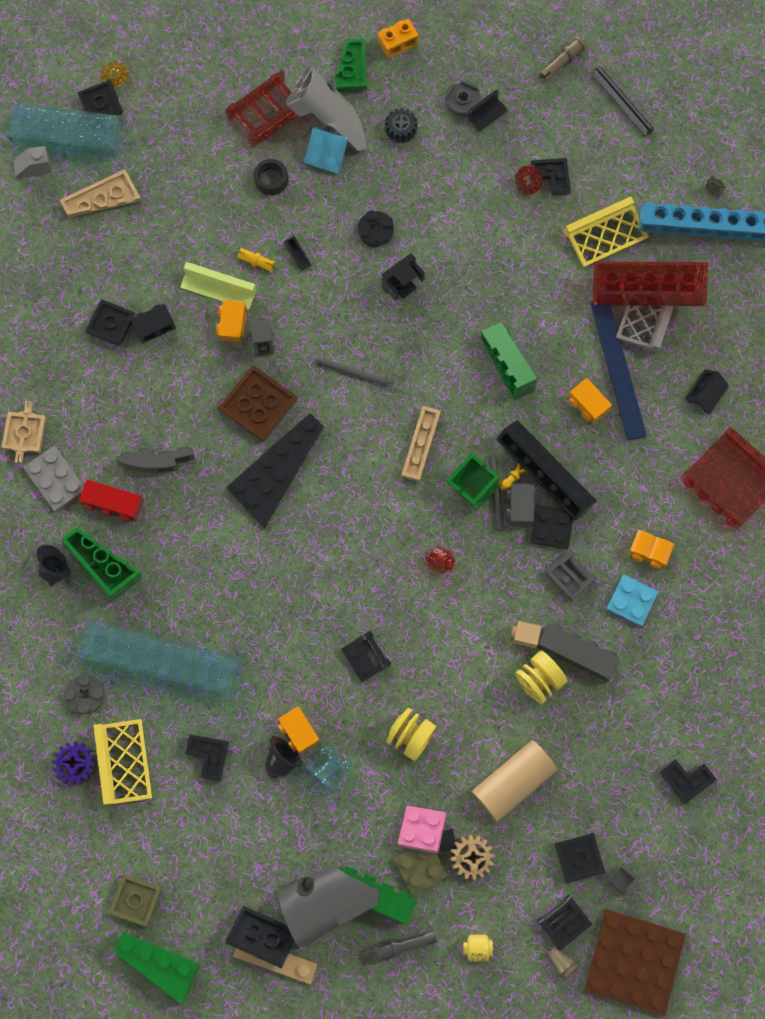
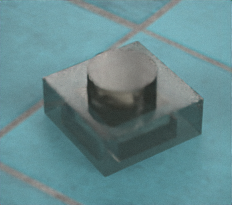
M713 176L707 180L705 189L717 199L723 195L726 188L721 180Z

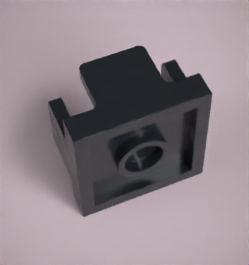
M412 253L382 274V289L386 294L389 293L395 301L398 300V295L404 299L417 289L411 280L416 277L421 282L425 280V273L416 263V258Z

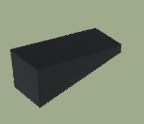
M295 236L283 242L301 271L311 266Z

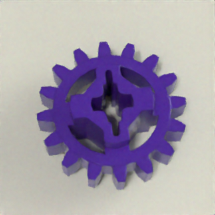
M74 741L73 746L67 742V748L59 747L60 754L54 753L58 758L53 760L52 763L57 767L52 770L53 772H59L56 777L58 779L63 778V783L66 784L70 780V785L72 786L75 785V781L81 785L83 778L90 780L88 774L95 773L91 768L97 766L96 763L92 762L96 756L90 755L92 752L91 748L85 750L86 744L84 743L79 747L77 741ZM80 751L85 754L87 760L80 757ZM74 759L81 763L78 765H74V768L73 766L67 764L74 762ZM62 767H66L68 769L69 776H67L63 772ZM83 768H86L83 773L78 775Z

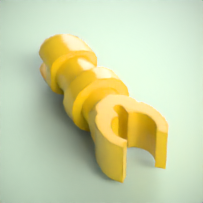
M519 463L516 469L511 471L509 477L504 479L500 485L503 491H507L514 481L520 479V475L527 472L523 468L520 470L521 466Z

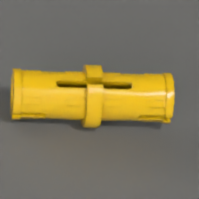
M244 248L239 250L241 253H238V259L251 263L253 267L258 266L272 272V266H275V261L262 257L260 253L255 254Z

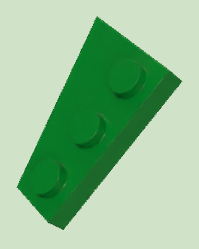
M364 39L346 41L334 80L337 91L367 90Z

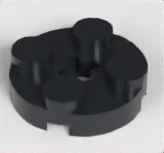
M368 211L358 223V234L363 243L371 247L387 244L394 235L393 219L380 211ZM377 225V226H379V229H381V230H380V231L377 230L376 233H375V232H373V228H372V227H373V226L375 227V226Z

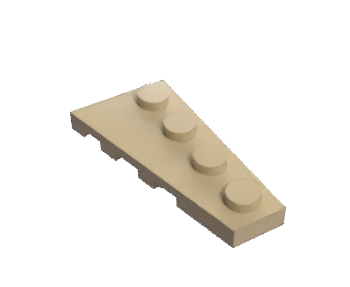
M125 169L60 200L68 218L142 201Z

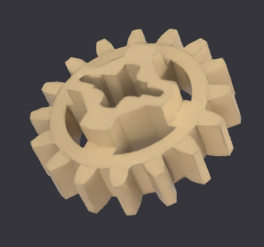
M468 835V840L460 837L461 843L454 842V845L457 847L456 850H450L454 853V856L450 857L449 860L455 861V864L451 867L453 869L458 868L456 873L458 875L464 873L465 879H468L469 875H471L472 880H476L477 874L483 878V871L489 873L490 870L487 866L494 864L490 861L494 854L489 853L492 846H485L487 840L484 839L480 842V836L476 835L474 840L472 835ZM475 844L479 845L484 852H479ZM466 845L465 851L460 854L461 849ZM471 852L472 854L480 856L474 858L472 861L464 858L470 856ZM484 860L483 865L478 869L479 863ZM460 862L466 863L469 871L464 869Z

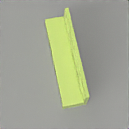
M189 262L185 263V276L181 284L182 289L222 302L223 300L245 302L247 310L250 309L256 294L255 284Z

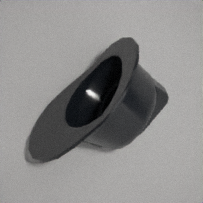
M42 545L37 549L38 574L43 580L48 582L49 586H53L55 583L60 582L63 577L69 575L70 570L66 558L58 548L51 545Z

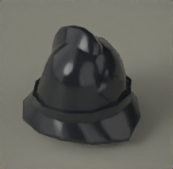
M273 735L270 738L271 746L266 758L265 768L268 775L276 779L287 776L295 767H301L302 761L286 741Z

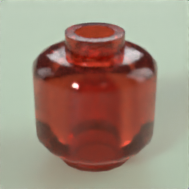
M441 546L428 550L425 556L428 568L440 574H445L447 571L450 572L455 564L453 552Z

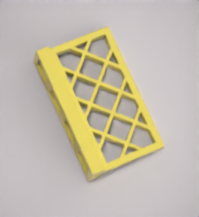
M632 197L626 198L565 227L563 232L569 238L583 267L649 238L647 232H641L642 237L639 238L630 236L633 228L639 230V216L633 206L634 201ZM629 211L633 216L632 223L622 220L624 214ZM609 220L618 222L616 230L606 227ZM621 223L630 226L628 235L618 231ZM592 228L602 229L600 238L590 234ZM604 231L614 234L612 242L602 239ZM579 234L585 236L584 245L577 243L574 236ZM617 235L627 238L624 245L621 246L614 243ZM588 238L598 241L596 250L586 246ZM601 242L610 245L609 252L603 253L598 251ZM584 250L593 252V259L586 262L583 257Z
M142 719L94 725L103 806L152 799ZM131 725H138L139 733L135 738L125 732ZM115 728L121 733L113 741L107 737L106 729ZM122 735L132 740L126 749L117 744ZM133 743L141 747L142 752L137 758L127 752ZM113 746L123 751L117 761L109 755ZM125 754L135 760L129 769H126L119 763ZM136 762L144 767V772L140 778L130 772ZM116 766L126 771L119 781L112 776V771ZM127 774H130L137 780L131 789L121 783ZM144 775L146 783L143 780H141ZM139 782L146 786L147 795L139 796L133 792ZM119 785L128 791L124 798L115 799L114 791Z

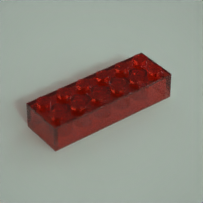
M594 261L593 305L706 306L708 262Z

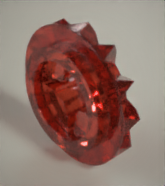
M531 165L523 166L518 169L515 175V184H517L518 190L524 191V194L532 195L540 190L543 178L536 167ZM529 176V180H531L533 183H529V184L527 185V184H526L527 181L524 180L523 178H526V177Z

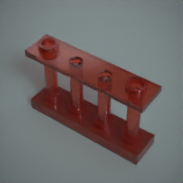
M283 70L272 74L268 80L236 103L230 104L225 110L228 120L236 117L249 132L247 135L248 143L252 148L298 116L288 106L282 108L269 93L278 87L287 98L290 96L291 91L283 83L285 81ZM262 97L277 112L271 118H268L255 103ZM250 107L263 124L258 128H254L242 115L241 112Z

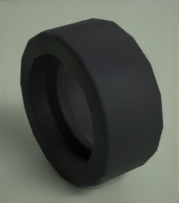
M277 159L263 160L254 169L255 186L261 193L271 196L277 195L287 187V169ZM267 169H276L282 176L280 182L275 185L262 183L260 177L262 172Z

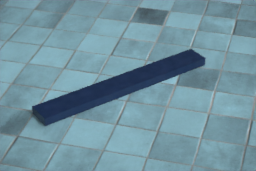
M609 298L591 301V310L627 441L646 437L645 427L620 339L616 338L618 330Z

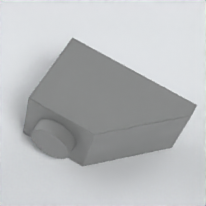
M46 146L26 149L13 160L16 177L52 172L50 156Z

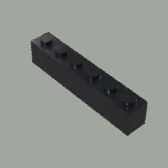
M518 420L504 428L496 439L575 521L586 514L597 502Z

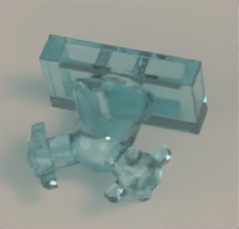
M327 745L324 749L320 750V754L326 752L328 756L320 766L317 767L310 759L303 764L333 794L339 788L331 780L333 774L341 768L345 769L344 776H347L352 768L351 756H348L346 762L340 760L335 755L334 750L338 749L339 745Z

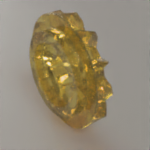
M117 60L115 62L108 61V64L102 66L100 78L102 82L111 79L113 86L118 87L126 82L128 69L123 62L120 63ZM111 69H113L116 72L117 78H115V76L111 74Z

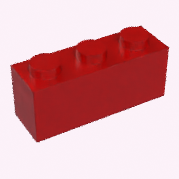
M88 479L79 498L84 509L89 511L97 509L101 511V514L112 517L113 514L119 516V519L125 522H130V520L136 521L143 503L141 495Z

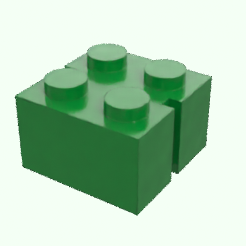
M473 453L446 480L448 485L477 511L503 483L501 477Z

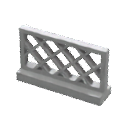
M638 272L616 338L658 354L682 282L674 281L672 283ZM640 279L648 281L650 287L642 290L639 285ZM661 285L669 287L668 291L662 295L656 289V287ZM653 289L657 297L648 301L644 293ZM641 295L645 302L636 306L633 299ZM659 300L662 308L654 311L651 303ZM648 306L651 313L643 317L639 309ZM636 311L639 319L631 322L628 314ZM653 316L657 323L649 328L645 320ZM642 322L645 330L637 333L633 325ZM629 327L634 334L630 337L621 335L622 331ZM648 332L651 337L650 344L642 342L639 336Z

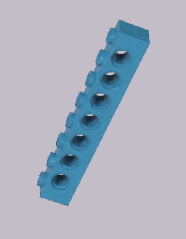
M648 202L643 203L639 210V232L765 241V213L762 211H733L726 208H695L689 205H657Z

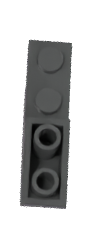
M187 446L180 447L172 452L168 450L161 451L158 455L155 454L153 448L146 447L139 449L138 452H123L120 456H115L120 466L146 473L178 471L177 463L195 460L192 447L189 448Z

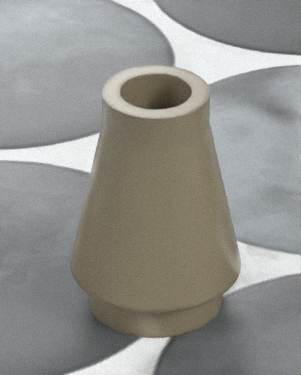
M557 947L547 954L559 976H563L566 979L577 969L574 965L575 962L558 950Z

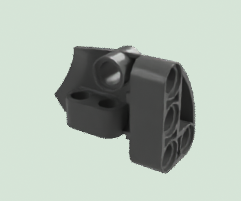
M336 866L304 876L278 892L286 924L295 943L300 948L378 905L380 894L379 890L348 875ZM307 879L313 884L311 890H308L305 886Z

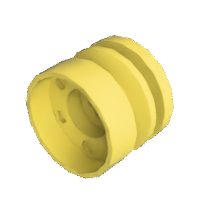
M539 651L530 659L533 669L524 664L522 666L523 671L518 669L515 672V676L523 690L538 703L543 704L546 701L545 696L548 698L552 696L549 686L558 691L568 680L559 666L546 653Z
M408 707L394 722L386 743L391 746L398 739L394 748L398 750L403 744L407 745L404 755L416 761L432 738L437 726L427 719L418 725L417 722L420 715L416 713L412 719H409L413 710Z

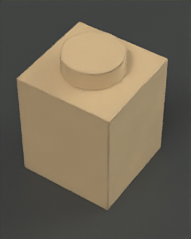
M518 621L517 626H513L511 637L514 638L513 643L536 648L541 626Z

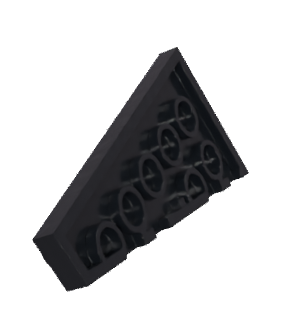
M311 413L226 487L264 529L267 527L269 520L275 513L280 501L286 494L299 468L323 429V425Z

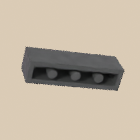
M548 623L537 648L606 682L610 680L620 659L616 657L617 654L608 649L604 651L598 648L599 645L595 642H586L580 639V635L574 632L568 633L563 630L562 626L556 623H552V625Z

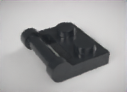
M371 631L341 649L361 683L391 665L390 660L385 658L373 639L374 635ZM367 642L380 663L376 667L362 647V644Z
M570 895L564 898L565 901L548 915L537 920L560 951L593 925ZM568 908L574 911L554 929L549 926L552 921Z

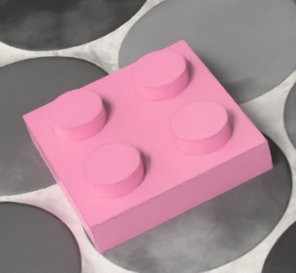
M407 806L398 846L438 854L447 816L446 812Z

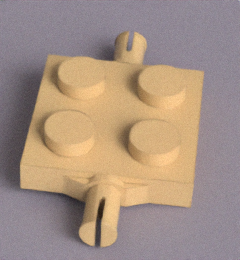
M25 401L24 411L18 413L8 412L1 448L3 450L15 451L16 457L14 462L17 464H23L24 453H41L47 418L44 415L32 413V401Z

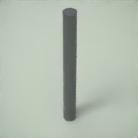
M318 357L316 364L387 386L389 382L387 378L322 357Z
M489 456V467L498 474L496 456ZM498 487L493 493L496 527L497 531L504 530L500 488Z

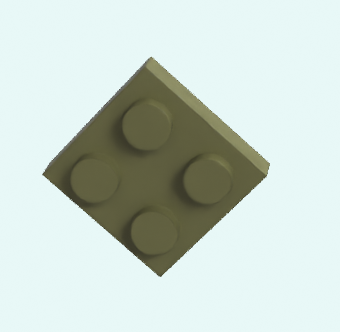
M409 849L393 858L411 895L448 876L436 853Z
M123 874L109 914L148 927L163 887Z

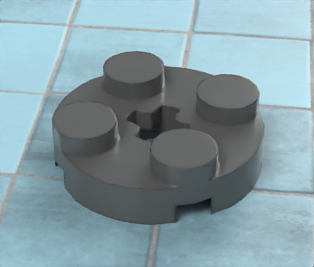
M469 81L452 84L446 91V107L455 115L469 117V109L481 101L478 87ZM466 96L467 101H460L459 97Z
M87 674L76 676L68 683L64 691L66 704L72 711L78 714H90L97 711L104 702V687L102 683L94 676ZM82 690H84V691L89 690V692H88L89 698H88V699H86V698L80 699V696H81V693H80V692H81Z

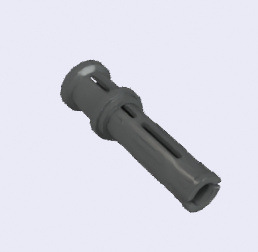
M430 930L397 941L396 939H390V942L373 945L378 963H380L382 959L392 956L396 958L405 951L437 943L434 930Z

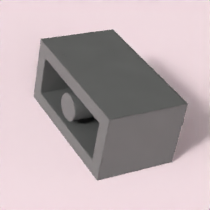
M261 318L250 322L255 355L274 354L269 320Z
M511 484L510 490H507L506 501H510V508H506V520H510L509 525L533 526L534 484Z

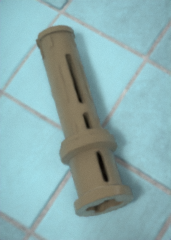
M576 36L569 46L563 48L562 53L539 72L540 76L544 75L542 79L548 81L568 61L574 60L581 50L584 51L586 49L585 42Z

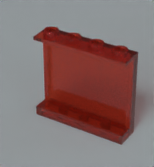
M731 426L681 477L683 483L688 488H693L697 492V496L702 501H707L712 505V510L716 514L723 515L726 518L727 524L733 528L739 529L765 502V457Z

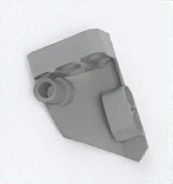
M308 66L299 77L286 101V105L298 116L313 113L324 123L323 130L347 137L346 148L352 146L357 152L367 149L364 130L353 106L337 91L334 81L326 80L316 69Z

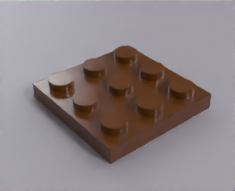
M252 366L218 409L264 442L298 398L258 368Z

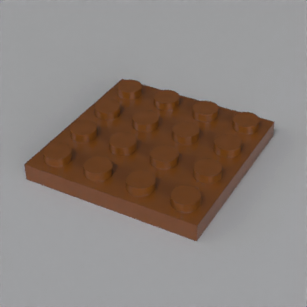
M605 909L584 991L665 1016L686 934Z

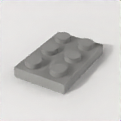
M55 445L23 467L55 513L78 498L82 493L83 484Z

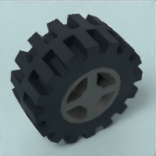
M397 108L395 112L391 111L385 120L387 136L392 141L395 139L397 143L399 141L405 143V140L410 141L411 138H414L417 132L416 116L414 117V113H410L408 109L404 111V108H401V110Z

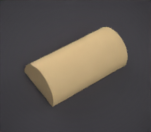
M531 740L476 786L471 793L497 823L558 770L546 752L535 741Z

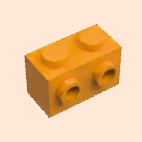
M406 19L397 22L390 28L382 29L378 33V44L388 59L418 45L419 35L411 21Z

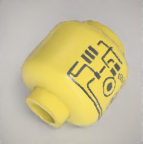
M471 934L468 936L467 942H463V955H467L470 962H487L489 957H493V942L485 934Z

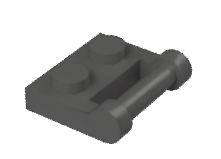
M571 550L545 572L571 601L597 579L594 574L591 575L582 566ZM567 561H568V562L579 572V574L585 579V581H584L583 583H582V582L577 578V576L565 565V563H566Z

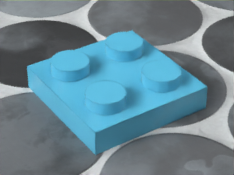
M314 127L304 163L338 174L348 138Z
M623 574L606 610L642 627L658 591Z

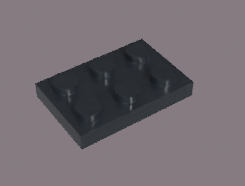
M243 906L225 943L282 969L295 941L287 925Z

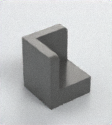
M622 865L609 882L624 895H627L641 878L626 865Z

